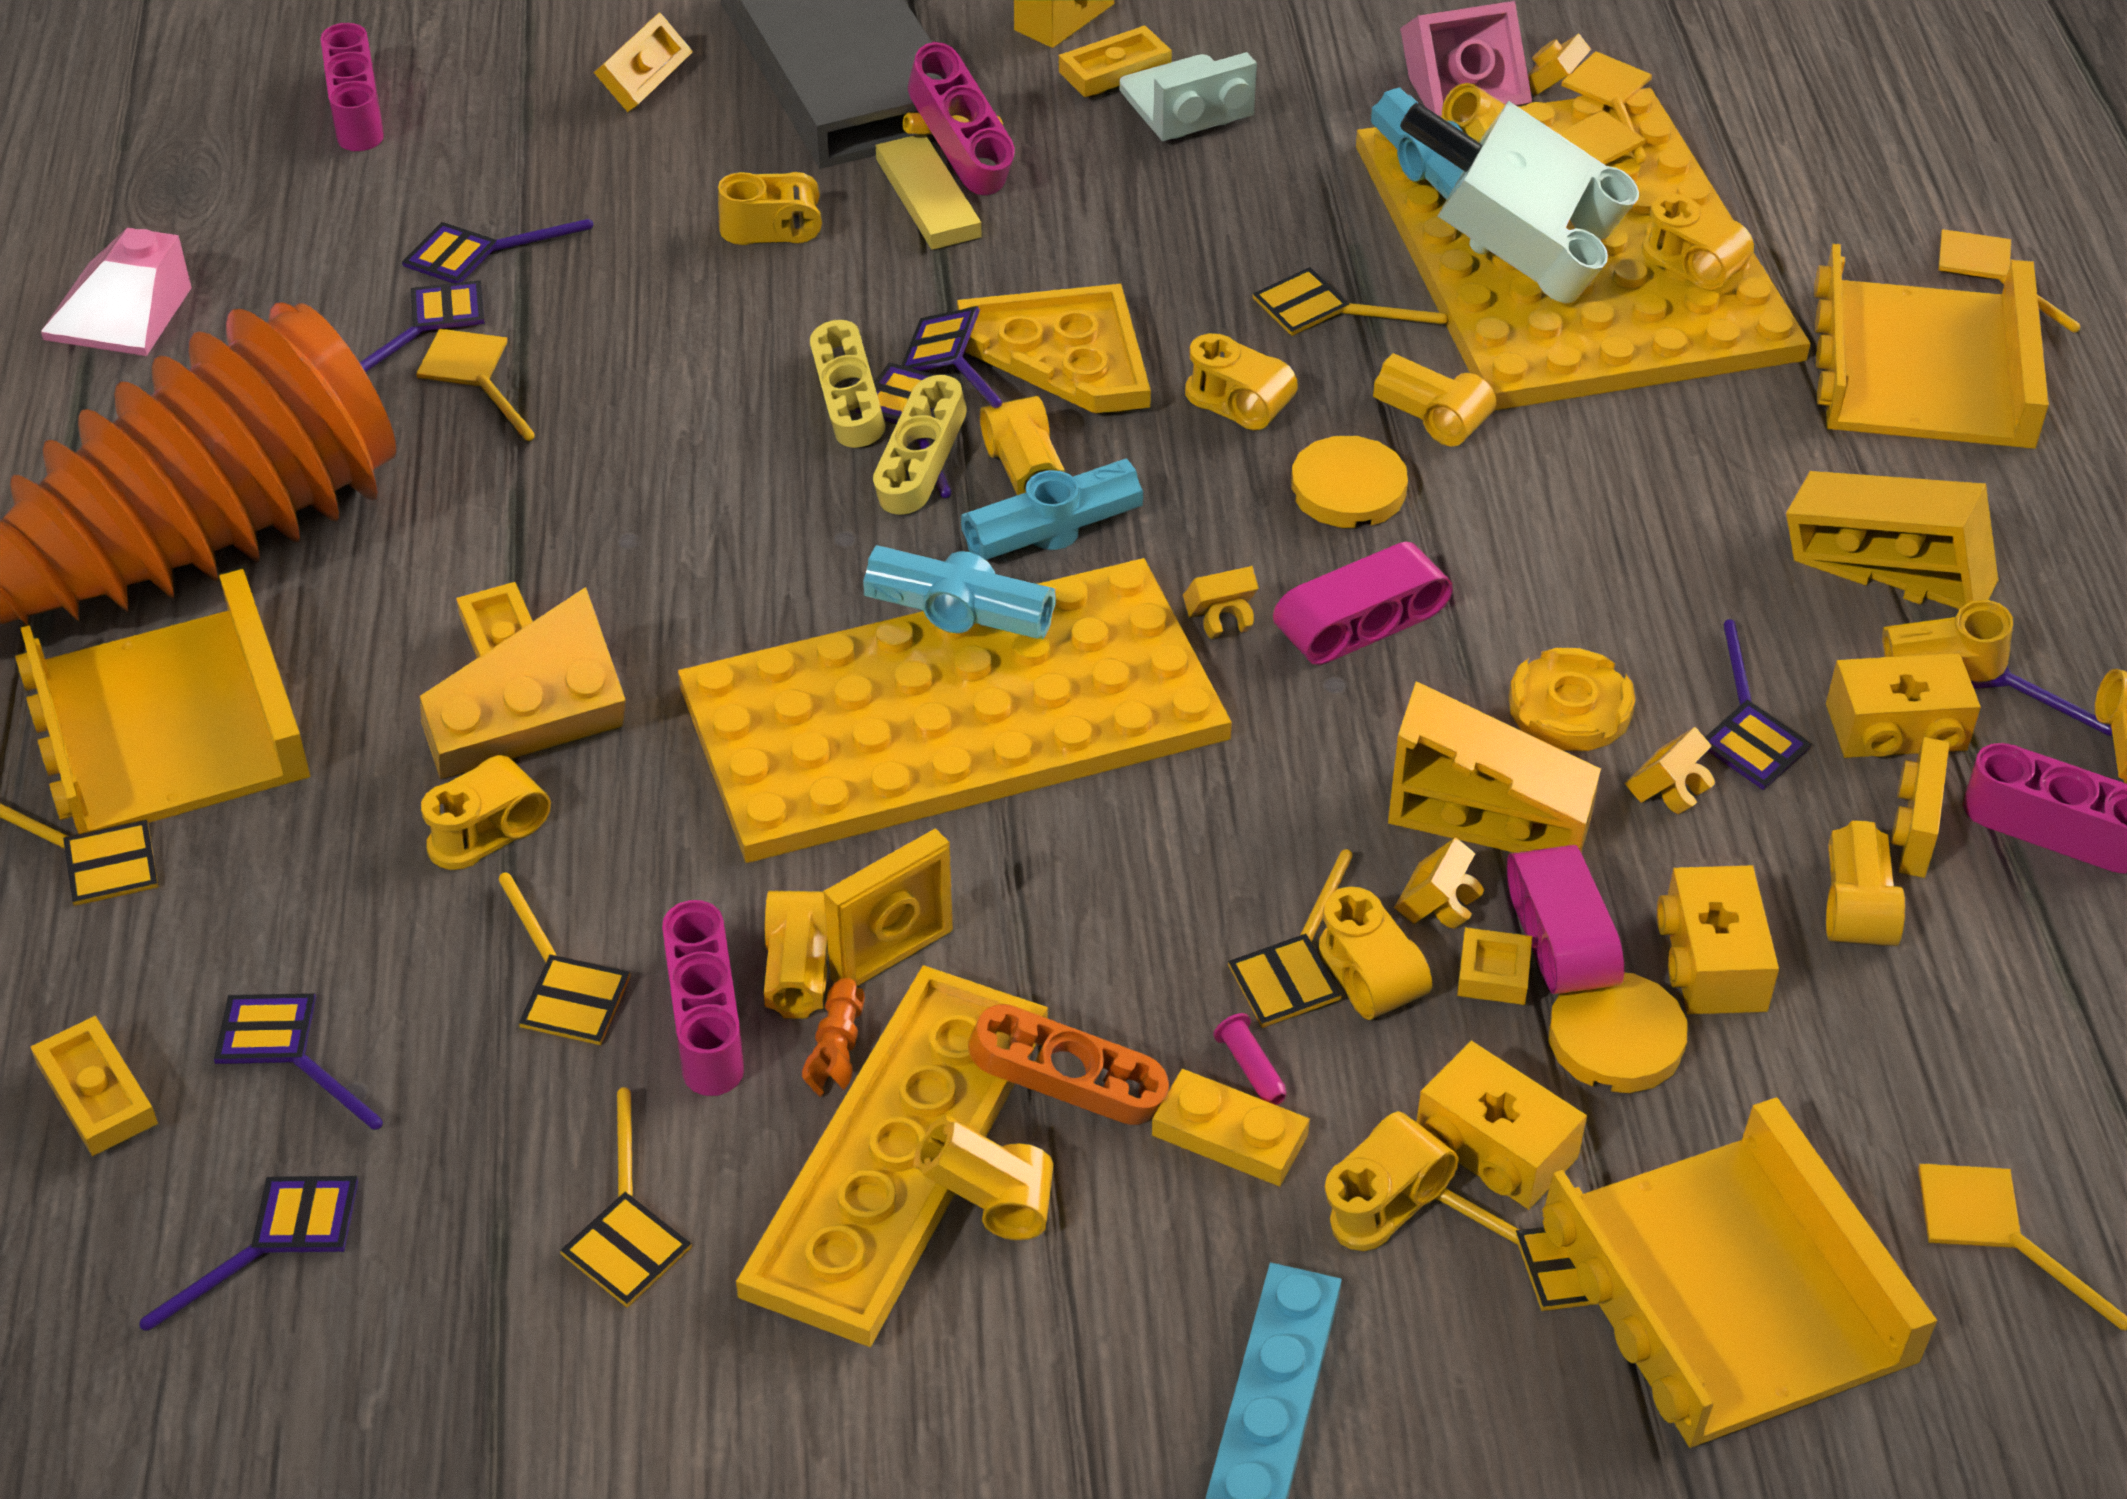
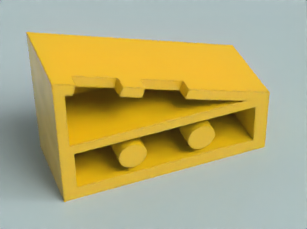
M1810 471L1786 512L1794 561L1865 586L1870 579L1899 588L1905 591L1903 599L1920 605L1924 598L1960 609L1972 601L1989 600L1998 582L1986 483Z
M583 588L420 695L421 724L440 779L471 771L488 758L497 755H505L512 759L623 726L626 699L587 588Z
M1416 681L1397 738L1388 824L1448 838L1456 837L1461 841L1513 853L1577 845L1582 854L1593 813L1601 768Z

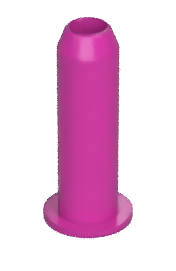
M1238 1013L1226 1018L1214 1030V1039L1218 1043H1226L1261 1100L1274 1105L1280 1104L1286 1097L1285 1084L1249 1030L1250 1017L1245 1013Z

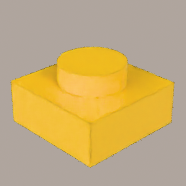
M1579 33L1563 44H1560L1557 39L1552 40L1532 57L1536 65L1528 73L1530 91L1534 96L1570 75L1591 50Z
M1465 927L1457 996L1525 1005L1532 936Z

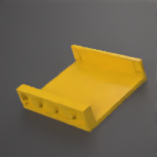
M1832 244L1828 265H1818L1814 283V298H1822L1819 299L1817 305L1815 333H1824V335H1820L1818 341L1816 368L1825 369V371H1821L1819 377L1817 404L1826 405L1827 429L2036 449L2049 403L2034 262L2011 260L2002 294L1842 280L1845 257L1841 256V244Z
M244 569L219 575L228 608L227 611L45 659L39 638L34 639L30 625L21 627L27 652L15 655L25 690L37 689L38 694L26 697L36 732H49V737L38 739V745L48 776L60 773L61 780L49 783L60 821L73 817L78 834L147 820L148 823L311 777L300 732Z
M1777 1097L1752 1106L1742 1140L1583 1194L1579 1187L1574 1188L1563 1169L1553 1172L1546 1203L1542 1209V1216L1544 1218L1542 1221L1545 1232L1553 1245L1556 1247L1563 1246L1577 1269L1579 1284L1584 1295L1592 1304H1599L1614 1328V1335L1620 1352L1628 1362L1637 1364L1652 1388L1653 1399L1660 1415L1669 1424L1674 1422L1689 1448L1920 1363L1937 1319Z

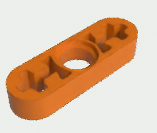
M999 1004L987 1008L980 1015L968 1041V1050L972 1060L986 1073L1124 1124L1139 1125L1149 1121L1157 1112L1169 1089V1080L1165 1070L1153 1058L1012 1005ZM997 1031L1004 1032L1010 1036L1008 1040L1009 1050L1002 1049L996 1045ZM1037 1043L1042 1045V1048L1034 1062L1028 1058L1034 1049L1032 1047L1033 1044ZM1062 1051L1074 1054L1084 1064L1086 1074L1079 1078H1070L1062 1075L1053 1066L1051 1055ZM1102 1068L1108 1070L1103 1079V1082H1105L1103 1087L1094 1083ZM1128 1079L1139 1083L1138 1092L1141 1094L1140 1098H1135L1128 1094L1129 1084L1126 1083Z

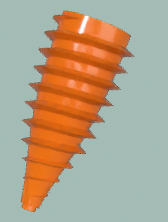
M284 302L275 303L270 309L269 321L267 322L252 312L244 309H233L228 314L226 322L228 345L211 334L201 331L193 333L189 341L191 369L188 370L170 357L158 356L154 359L152 364V381L155 392L152 395H149L132 383L119 382L114 393L118 419L113 423L95 411L89 409L81 410L78 416V427L82 446L76 452L57 441H45L43 458L47 476L38 485L23 476L13 475L10 487L14 506L0 520V625L20 619L28 626V616L62 607L79 621V601L101 595H107L123 610L128 612L127 585L150 580L168 596L174 598L172 569L192 563L212 580L217 581L215 551L233 545L251 560L259 562L257 531L272 525L292 541L299 542L300 534L296 512L311 505L328 519L336 522L339 519V509L335 491L347 484L365 498L372 501L377 499L378 492L373 469L395 457L396 441L385 408L369 377L348 345L330 323L312 307L303 303H298L294 307Z

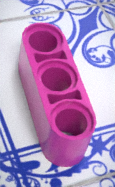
M335 24L323 31L320 40L328 98L339 146L346 150H369L381 143L384 132L367 32L365 28L358 24Z
M932 42L925 44L918 50L914 58L908 81L910 99L967 189L978 195L987 196L995 194L1004 186L1014 159L1015 147L1012 139L959 54L945 43ZM927 73L937 74V75L941 76L943 79H941V80L932 79V78L928 77L926 74H927ZM952 116H963L964 118L968 119L969 122H959L955 120ZM978 158H988L994 161L996 165H985Z
M1405 541L1291 589L1275 606L1273 621L1309 662L1321 665L1436 615L1451 598L1453 585L1413 542Z
M1994 743L1983 747L1979 751L1963 799V808L1974 822L1986 828L2112 872L2127 873L2126 783L2011 744Z
M1577 845L1509 853L1507 858V878L1511 900L1525 934L1532 936L1531 948L1552 994H1561L1621 985L1624 979V958L1620 938Z
M688 900L678 903L669 909L663 918L662 925L681 1070L685 1084L693 1092L704 1096H718L738 1086L744 1074L740 1026L724 920L720 910L713 904L702 900Z

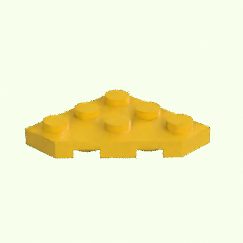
M1121 283L957 300V310L978 306L980 309L965 348L966 353L1092 413L1122 412L1132 409L1150 408L1151 389Z

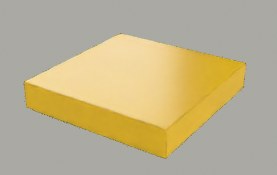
M936 828L823 891L830 979L834 983L842 978H851L859 986L952 932L950 842Z

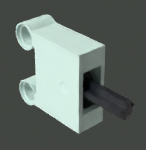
M1510 101L1506 103L1479 142L1420 103H1415L1410 107L1400 124L1403 131L1463 170L1438 217L1471 238L1470 246L1474 252L1483 255L1489 251L1536 281L1545 294L1558 302H1574L1607 263L1608 254L1601 239H1605L1611 234L1639 198L1638 187L1628 174L1618 168L1604 165ZM1569 220L1576 229L1568 230L1566 228Z

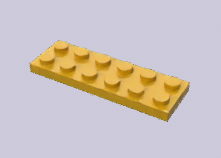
M923 965L737 1278L738 1298L871 1348L955 1195L954 1192L922 1175L920 1170L913 1167L916 1146L923 1140L930 1124L945 1114L986 1137L1015 1083L986 1073L972 1060L968 1050V1041L980 1015L991 1006L1007 1004L1048 1018V1007ZM997 1031L996 1045L1002 1049L1009 1050L1008 1040L1010 1036L1004 1032ZM1034 1043V1044H1033L1032 1047H1033L1034 1049H1035L1037 1043Z

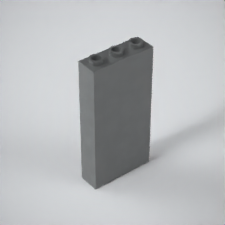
M721 0L723 8L819 169L876 156V144L918 135L907 134L903 129L904 116L908 112L919 113L910 99L908 81L916 53L922 46L932 43V41L905 0ZM927 73V74H926L928 77H930V78H932V79H936V80H941V79H943L941 76H939V75H937V74H933V73ZM926 134L930 142L936 141L933 135Z

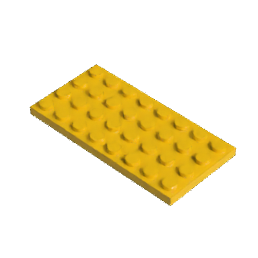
M1145 558L1038 583V585L1055 588L1056 605L1051 618V626L1044 639H1036L976 623L966 632L949 633L931 623L924 614V611L678 670L681 692L745 863L1231 739L1232 722Z

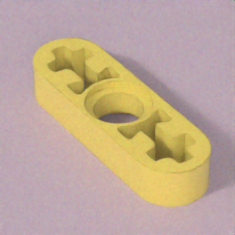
M847 320L826 322L812 332L810 346L837 441L842 445L852 448L864 447L874 443L883 435L885 421L859 329L854 323ZM843 346L845 355L834 358L832 349ZM844 379H860L858 383L849 387H834L836 383ZM860 407L863 418L852 421L849 410Z
M934 375L923 379L913 388L873 475L880 506L885 511L898 515L909 514L919 510L928 501L967 413L961 384L955 378L947 375ZM930 408H935V418L932 417ZM931 438L935 440L932 445L925 449L910 450L906 448L909 443L916 439ZM905 470L909 472L911 481H906L907 474Z

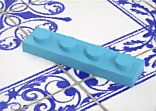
M1270 1262L1205 1499H1288L1340 1296L1341 1278Z

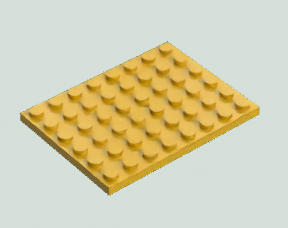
M1652 88L1640 89L1624 104L1635 132L1646 139V144L1642 145L1646 156L1645 162L1637 163L1631 151L1606 164V166L1624 171L1634 180L1639 190V198L1607 238L1601 239L1607 250V263L1582 294L1571 303H1562L1550 298L1542 291L1536 281L1489 251L1484 255L1474 252L1470 246L1471 238L1438 217L1446 202L1442 194L1427 179L1411 181L1407 178L1399 163L1397 148L1376 127L1357 130L1356 149L1439 313L1447 315L1448 321L1445 325L1469 372L1478 375L1491 386L1496 396L1494 411L1807 361L1811 343L1754 252L1750 259L1722 286L1713 290L1700 288L1690 280L1664 267L1652 264L1642 254L1643 240L1646 235L1651 233L1653 224L1650 218V207L1653 200L1660 195L1669 193L1684 195L1695 201L1698 205L1733 220ZM1584 95L1574 99L1546 103L1533 102L1525 106H1518L1556 133L1602 110L1619 121L1613 107ZM1569 220L1566 228L1568 230L1576 229ZM1658 244V248L1660 250L1662 249V245Z

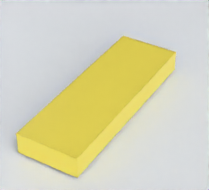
M918 134L876 144L877 162L931 250L982 237L980 219L926 134Z

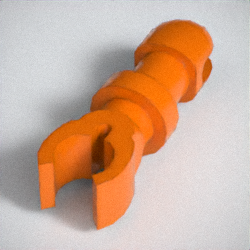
M842 978L831 986L824 1006L828 1015L819 1022L815 1034V1040L818 1045L814 1048L812 1054L808 1056L802 1070V1078L819 1097L825 1093L823 1085L829 1076L843 1090L848 1086L852 1078L853 1067L850 1063L849 1051L853 1050L856 1045L858 1029L854 1024V1020L862 1013L865 993L863 989L857 988V983L851 978Z

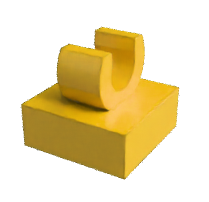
M1253 566L1194 578L1183 594L1189 618L1205 615L1203 626L1210 639L1218 638L1223 632L1219 619V614L1223 612L1231 613L1236 617L1241 633L1247 632L1253 625L1254 613L1248 602L1259 589Z
M1693 727L1659 748L1624 784L1640 803L1661 791L1662 798L1667 807L1674 813L1680 814L1697 803L1693 795L1686 789L1685 784L1689 786L1696 796L1710 789L1715 784L1709 770L1703 765L1696 763L1711 747V744L1696 727Z
M1456 837L1418 863L1394 908L1413 924L1434 911L1439 921L1449 928L1455 929L1470 919L1472 913L1462 906L1458 899L1465 905H1468L1482 896L1484 892L1483 886L1476 878L1465 874L1475 853Z

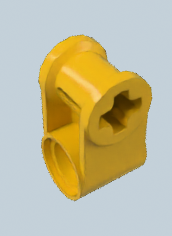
M739 172L725 176L719 181L718 185L719 232L721 237L730 243L738 245L765 242L803 243L810 241L817 236L822 226L821 214L816 207L820 197L818 183L813 177L800 172L786 174ZM794 187L799 188V200H794ZM799 215L800 227L798 229L794 227V216Z
M1669 193L1655 198L1651 204L1650 218L1653 224L1651 233L1646 235L1643 240L1642 254L1652 264L1664 267L1690 280L1700 288L1713 290L1722 286L1750 259L1754 252V242L1751 234L1743 225L1698 205L1689 197ZM1658 244L1662 245L1661 250L1658 248Z
M1208 333L1198 336L1190 345L1189 356L1193 363V373L1186 381L1185 396L1195 406L1211 410L1231 419L1246 429L1261 430L1266 427L1297 392V378L1293 370L1286 363L1278 358L1266 356L1241 345L1228 336ZM1201 385L1205 386L1204 391L1201 390Z
M497 755L488 758L475 769L448 783L436 786L425 794L421 801V812L424 821L431 829V833L427 838V855L431 862L440 868L448 870H459L473 866L481 858L516 839L529 836L539 829L549 815L551 808L550 798L508 756ZM441 804L444 807V814L440 813ZM467 838L468 846L466 849H464L463 839Z
M1361 887L1340 888L1328 896L1323 908V920L1327 928L1320 936L1318 954L1322 962L1330 969L1346 991L1355 1010L1367 1020L1374 1019L1430 993L1432 977L1424 955L1417 945L1405 936L1377 896Z
M1397 1111L1388 1115L1373 1129L1369 1137L1344 1160L1336 1164L1326 1177L1324 1187L1327 1201L1332 1207L1330 1224L1334 1237L1341 1245L1358 1251L1376 1249L1386 1243L1390 1236L1423 1205L1437 1198L1448 1186L1458 1167L1459 1158L1457 1154L1405 1113Z

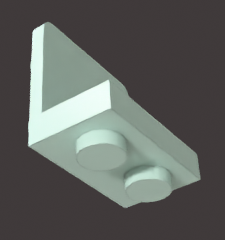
M1247 52L1214 61L1208 55L1200 54L1125 75L1120 78L1119 90L1161 141L1177 139L1193 132L1217 125H1226L1232 121L1254 115L1257 63Z

